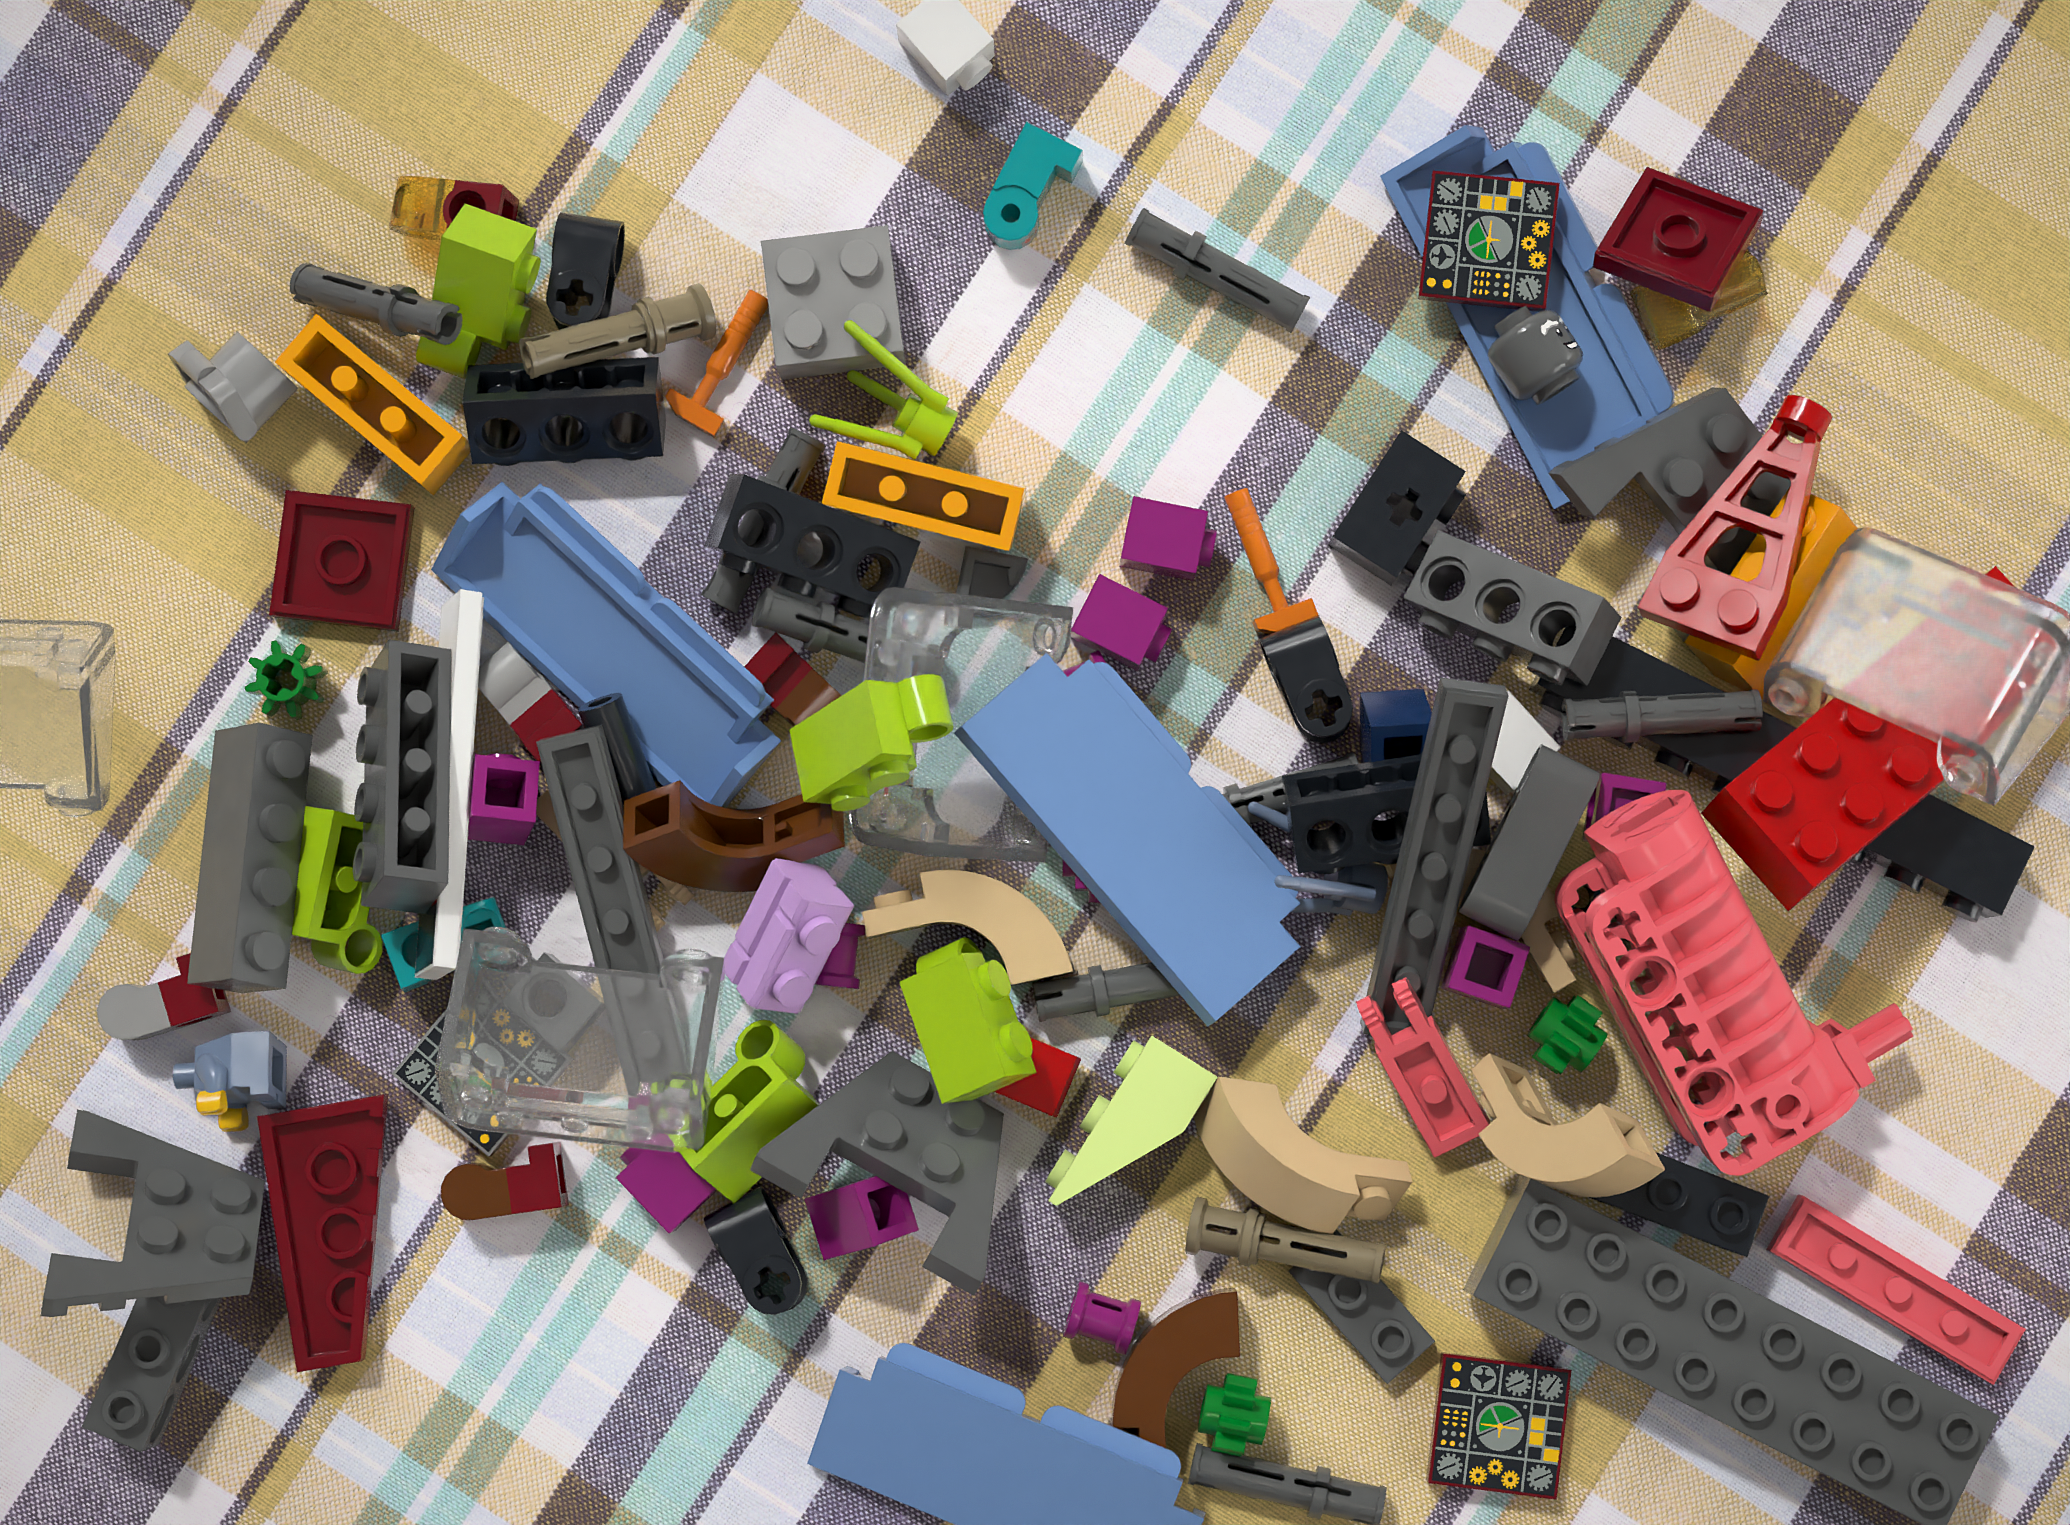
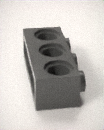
M1439 530L1435 534L1404 596V599L1421 614L1418 624L1427 630L1447 639H1452L1456 631L1474 638L1472 646L1475 649L1502 662H1507L1510 654L1529 661L1527 669L1530 672L1557 685H1562L1566 677L1586 686L1588 685L1622 618L1611 604L1600 595ZM1465 581L1464 589L1459 596L1452 600L1444 601L1447 590L1454 583ZM1513 603H1520L1519 611L1511 621L1498 624L1499 616L1507 606ZM1576 625L1575 634L1567 644L1553 647L1554 639L1560 630L1567 626Z
M163 1296L136 1299L82 1427L139 1452L159 1445L222 1298L170 1304L165 1303Z

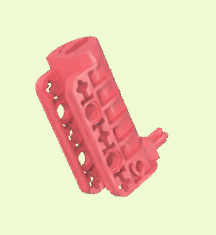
M1667 790L1639 798L1605 815L1583 832L1596 857L1572 870L1560 880L1555 890L1554 898L1557 912L1671 1126L1684 1140L1699 1146L1702 1153L1720 1171L1736 1176L1750 1173L1836 1122L1855 1104L1859 1097L1858 1089H1863L1876 1081L1868 1063L1914 1037L1911 1032L1913 1028L1909 1020L1902 1015L1895 1003L1850 1029H1846L1832 1018L1818 1026L1806 1019L1698 808L1687 791ZM1583 885L1592 891L1600 890L1601 892L1593 899L1586 913L1580 908L1572 910L1571 907L1579 901V895L1576 890ZM1616 916L1617 921L1611 923L1610 921ZM1620 938L1627 939L1632 950L1628 952ZM1624 955L1618 962H1616V956ZM1645 970V976L1638 977ZM1634 980L1643 995L1635 994L1631 989L1630 982ZM1651 1011L1649 1016L1646 1018L1645 1013ZM1673 1024L1674 1029L1669 1030L1670 1026ZM1676 1047H1683L1687 1050L1689 1057L1687 1062ZM1676 1067H1681V1068H1679V1070L1675 1073L1674 1069H1675ZM1702 1078V1082L1696 1084L1699 1081V1079ZM1690 1088L1703 1105L1694 1104L1690 1101L1688 1094ZM1734 1132L1739 1133L1741 1136L1748 1135V1137L1741 1141L1743 1153L1738 1157L1734 1158L1727 1151L1720 1153L1728 1145L1727 1136Z

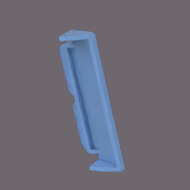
M1465 125L1380 175L1422 258L1433 170L1560 183L1545 310L1556 311L1582 349L1583 360L1579 367L1575 369L1580 378L1540 405H1536L1532 398L1528 400L1513 398L1489 362L1487 355L1491 344L1500 337L1494 326L1517 310L1446 302L1553 509H1559L1571 503V501L1548 474L1554 467L1565 461H1574L1594 451L1595 446L1613 437L1620 438L1646 425L1647 420L1667 411L1673 405L1675 394L1622 291L1613 284L1596 286L1589 270L1593 269L1594 254L1598 246L1547 149L1542 144L1529 142L1524 145L1520 142H1511L1495 152L1482 127ZM1530 311L1532 315L1538 313L1536 311Z
M501 482L459 515L431 570L455 593L460 589L482 592V597H484L483 619L509 641L578 707L605 695L621 693L652 776L663 786L681 780L698 798L710 804L726 808L781 742L759 720L760 716L774 701L765 692L761 682L674 601L664 598L645 581L642 572L551 488L544 487L540 483L520 499L508 486Z
M1046 653L954 732L1207 1027L1216 1022L1301 947L1280 923L1282 919L1301 904L1296 899L1298 891L1278 888L1274 883L1278 875L1292 876L1290 872L1219 790L1211 786L1199 787L1188 774L1191 769V761L1188 754L1109 664L1105 662L1093 664L1088 659L1067 677Z
M899 1343L890 1349L887 1357H879L871 1380L858 1376L859 1370L850 1366L839 1370L807 1462L811 1466L954 1525H1202L1206 1512L1197 1508L1190 1512L1174 1505L1184 1479L1178 1477L1181 1470V1462L1178 1455L1172 1450L1064 1406L1050 1407L1044 1412L1041 1421L1023 1414L1026 1399L1019 1388L909 1343Z

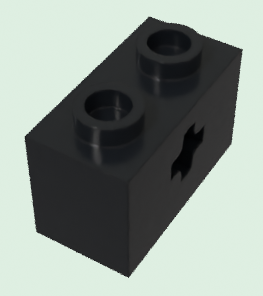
M1401 430L1333 534L1328 546L1392 586L1401 572L1412 578L1430 544L1422 540L1435 519L1447 525L1467 493L1456 487L1466 471ZM1405 498L1414 504L1410 515L1417 522L1407 518L1399 527L1389 520L1393 514V508L1387 502L1397 506Z

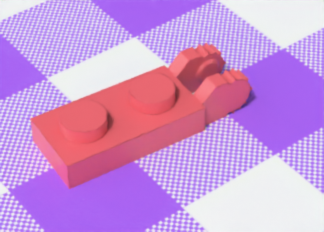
M1405 977L1393 983L1392 986L1394 988V997L1400 1009L1405 1011L1412 1024L1411 1026L1391 1035L1380 1006L1370 995L1356 1001L1365 1025L1375 1041V1050L1380 1062L1435 1158L1479 1137V1133L1490 1124V1120L1433 1016L1427 1017L1418 996L1414 992L1409 980Z

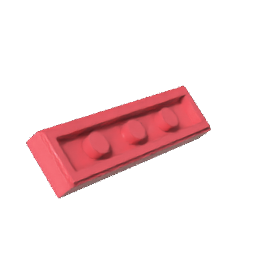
M1797 1195L1766 1249L1992 1385L1995 1384L2026 1330L1803 1195Z

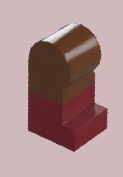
M777 632L770 637L744 666L761 682L765 692L774 699L769 706L793 727L842 696Z
M561 1142L528 1146L530 1164L494 1169L485 1163L472 1162L454 1167L445 1176L441 1184L440 1196L444 1207L451 1215L461 1220H478L569 1205Z

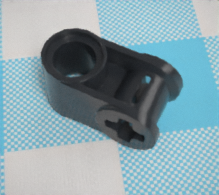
M562 212L558 215L553 235L552 265L546 292V304L558 330L610 316L615 280L621 268L624 251L625 224L623 221ZM578 296H586L590 306H581L578 315L571 316L566 306H575Z
M1319 615L1260 638L1259 643L1269 670L1279 691H1282L1296 727L1302 736L1311 742L1320 744L1334 742L1342 737L1349 727L1353 705L1339 670L1340 667L1335 650ZM1322 697L1326 705L1337 703L1340 709L1334 713L1332 726L1325 727L1320 718L1308 719L1306 715H1309L1313 710V699Z
M761 1186L743 1195L736 1203L730 1202L703 1218L713 1244L724 1262L730 1267L746 1300L755 1310L763 1314L776 1315L794 1309L802 1302L808 1289L806 1271L788 1239L786 1228L777 1209ZM769 1267L774 1274L786 1272L789 1275L791 1283L783 1288V1293L786 1297L784 1301L777 1294L766 1297L762 1291L761 1286L769 1280L766 1272Z

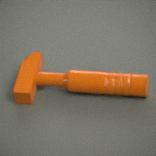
M749 289L728 328L707 361L706 374L691 399L671 388L665 396L675 416L715 438L721 428L724 418L706 409L705 406L718 383L729 376L752 333L769 307L767 298Z
M1248 488L1226 495L1224 497L1226 504L1232 514V519L1235 522V527L1238 530L1255 578L1263 583L1274 611L1252 621L1255 631L1272 634L1317 616L1318 612L1312 598L1288 606L1278 580V564Z

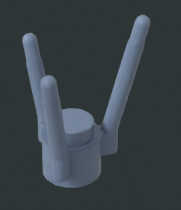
M1257 802L1249 803L1248 811L1251 814L1289 833L1286 815ZM1372 862L1346 866L1339 872L1325 874L1324 880L1278 875L1274 883L1278 888L1323 894L1325 897L1296 898L1301 904L1290 913H1335L1351 916L1353 911L1376 914L1380 910L1387 892L1388 874L1383 864Z

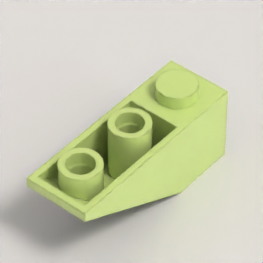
M1154 1036L1149 1038L1145 1046L1133 1040L1113 1072L1124 1080L1111 1101L1099 1094L1079 1128L1089 1133L1076 1156L1065 1149L1045 1180L1047 1184L1055 1188L1048 1201L1056 1206L1183 1133L1218 1077Z

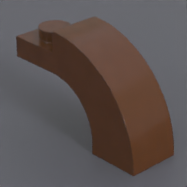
M679 780L624 801L623 850L634 861L654 874L672 882L702 890L754 892L758 890L772 860H775V858L800 863L845 847L844 812L833 810L831 804L804 802L802 794L766 807L731 809L716 806L698 798Z
M1235 1288L1212 1290L1185 1299L1157 1317L1142 1332L1127 1354L1117 1378L1112 1402L1113 1427L1138 1428V1437L1166 1448V1409L1178 1383L1190 1371L1203 1363L1221 1358L1240 1357L1238 1297Z

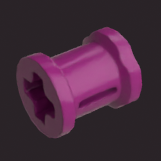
M845 923L840 933V939L832 949L815 985L859 989L860 979L855 977L854 974L858 938L865 935V925Z
M1079 1281L1069 1309L1063 1337L1072 1340L1076 1335L1113 1345L1116 1353L1126 1355L1138 1319L1141 1301L1131 1298L1128 1302L1091 1292L1089 1284Z

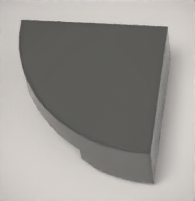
M965 546L953 610L976 611L988 608L1002 601L1019 584L1026 570L1028 558Z

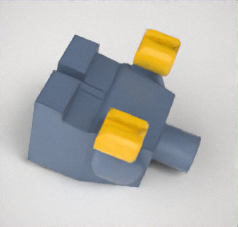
M270 1031L230 1033L196 1046L195 1062L174 1065L173 1082L175 1088H194L198 1092L196 1098L197 1111L203 1116L218 1115L219 1128L224 1132H237L248 1128L247 1104L251 1101H259L268 1110L286 1108L287 1046Z

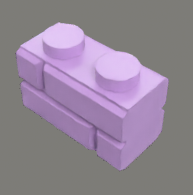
M777 858L772 860L735 934L736 939L730 945L720 965V968L733 984L738 985L736 989L749 1006L762 1010L798 1014V1012H801L805 1002L810 998L813 986L832 949L838 943L840 933L854 907L841 889L836 888L837 883L823 867L816 864L798 863Z

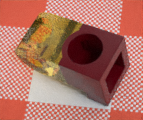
M400 176L397 178L389 229L413 238L441 240L442 235L464 204L516 221L519 199L503 184L421 176Z

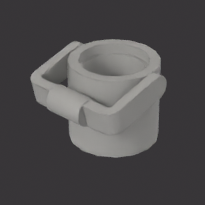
M238 331L233 334L210 360L188 340L168 353L169 358L186 384L184 387L227 426L235 436L245 443L255 436L257 431L298 389L287 376Z

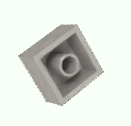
M888 225L761 241L775 364L781 380L885 367L844 330V323L848 320L854 321L906 365Z

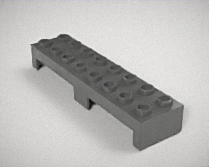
M1519 1175L1463 1289L1472 1296L1923 1525L1948 1524L2000 1417L1564 1194L1523 1175Z

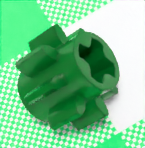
M277 640L271 641L272 655L263 661L250 657L248 662L257 669L256 682L245 686V691L254 695L263 694L267 697L262 705V713L272 717L278 712L282 704L286 706L291 718L300 720L303 713L301 705L309 700L323 703L325 700L320 693L315 691L316 679L323 678L328 674V670L322 666H309L306 664L311 655V648L301 643L296 647L291 656L287 654L286 648L282 643ZM280 670L291 672V675L299 680L297 687L293 691L282 688L281 684L275 681V677Z
M1579 995L1572 996L1567 1005L1553 997L1540 1012L1527 1033V1037L1539 1044L1532 1058L1555 1074L1559 1073L1561 1075L1567 1065L1582 1073L1599 1052L1608 1036L1607 1032L1595 1025L1603 1012Z
M1227 1373L1224 1378L1223 1387L1206 1385L1200 1411L1198 1432L1214 1436L1211 1447L1212 1451L1242 1456L1244 1455L1246 1442L1262 1446L1269 1419L1271 1397L1255 1394L1258 1379Z

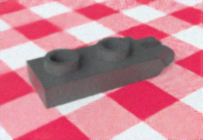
M1337 1229L1333 1233L1335 1235L1342 1236V1234ZM1293 1245V1248L1303 1250L1300 1245ZM1316 1248L1310 1251L1339 1258L1347 1257L1345 1254ZM1296 1266L1288 1270L1292 1277L1386 1384L1392 1381L1435 1342L1381 1279L1379 1284H1373L1371 1281L1317 1272Z

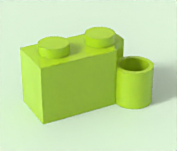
M464 204L442 235L432 300L451 303L459 307L457 313L462 314V327L456 340L447 345L420 336L416 351V361L418 363L466 379L468 365L476 364L482 342L504 350L508 348L511 342L519 344L520 339L524 338L531 318V308L523 306L525 294L532 290L541 263L540 257L533 255L536 228Z
M935 674L912 676L899 682L865 680L791 728L789 731L803 801L831 804L833 810L849 811L867 805L870 802L869 796L880 789L908 780L910 777L909 772L917 767L912 743L936 740L953 731L954 726L943 678Z
M305 806L292 935L311 939L313 956L320 965L355 974L366 973L372 970L379 962L383 942L377 929L367 924L370 907L361 906L362 882L355 881L353 878V861L356 848L360 842H363V822L356 821L353 814ZM349 938L348 948L345 953V944Z
M966 937L918 958L916 963L917 974L899 983L942 1104L974 1100L1037 1073L1031 1058L1033 1050L1031 1038L1025 1027L1017 1019L1009 996L1011 991L1010 980L1006 970L998 961L990 960L985 962L977 945Z
M770 1020L753 1022L742 1031L735 1045V1054L738 1061L664 1132L691 1168L733 1203H736L762 1178L750 1170L759 1150L819 1106L814 1097L796 1081L805 1066V1053L803 1049Z

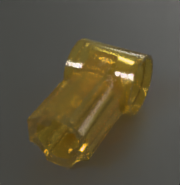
M1748 249L1711 312L1640 285L1629 292L1655 350H1661L1677 344L1704 330L1707 327L1706 323L1734 313L1763 299L1768 294L1762 269L1756 257Z

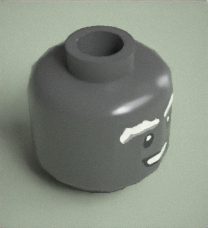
M1524 306L1494 326L1500 337L1491 344L1487 357L1513 398L1517 400L1532 398L1536 405H1540L1580 378L1575 369L1579 367L1583 360L1582 349L1556 311L1544 310L1532 315L1527 306Z

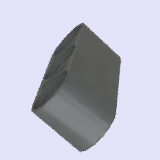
M1541 744L1524 772L1491 840L1492 844L1488 846L1467 888L1458 912L1518 941L1527 928L1597 785L1600 773Z

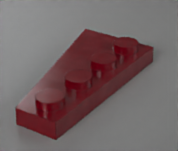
M388 1094L257 1116L297 1372L360 1362L366 1358Z

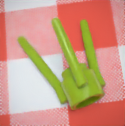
M846 321L844 323V330L919 397L910 393L905 399L858 371L850 370L847 373V379L899 411L892 427L901 431V436L817 414L810 417L809 423L813 427L828 430L832 433L896 449L914 460L921 450L935 456L948 436L958 415V412L946 406L949 398L930 388L854 321Z

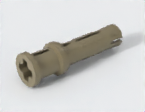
M698 283L687 287L685 294L658 301H653L649 296L641 298L632 305L631 311L530 338H521L519 342L520 354L527 374L530 375L531 379H534L540 375L594 362L641 348L644 352H650L654 355L665 351L666 344L696 336L703 341L713 339L716 335V320L707 291Z
M1196 1197L1186 1237V1254L1197 1255L1200 1250L1237 1257L1239 1265L1248 1267L1251 1264L1256 1265L1258 1260L1262 1259L1379 1284L1386 1251V1244L1379 1242V1244L1266 1221L1267 1216L1261 1213V1209L1250 1208L1247 1213L1209 1206L1207 1198ZM1218 1228L1222 1230L1237 1232V1234L1229 1235L1210 1231V1229ZM1267 1238L1280 1241V1244L1276 1245L1263 1242V1239ZM1293 1245L1345 1254L1347 1257L1339 1258L1293 1248Z

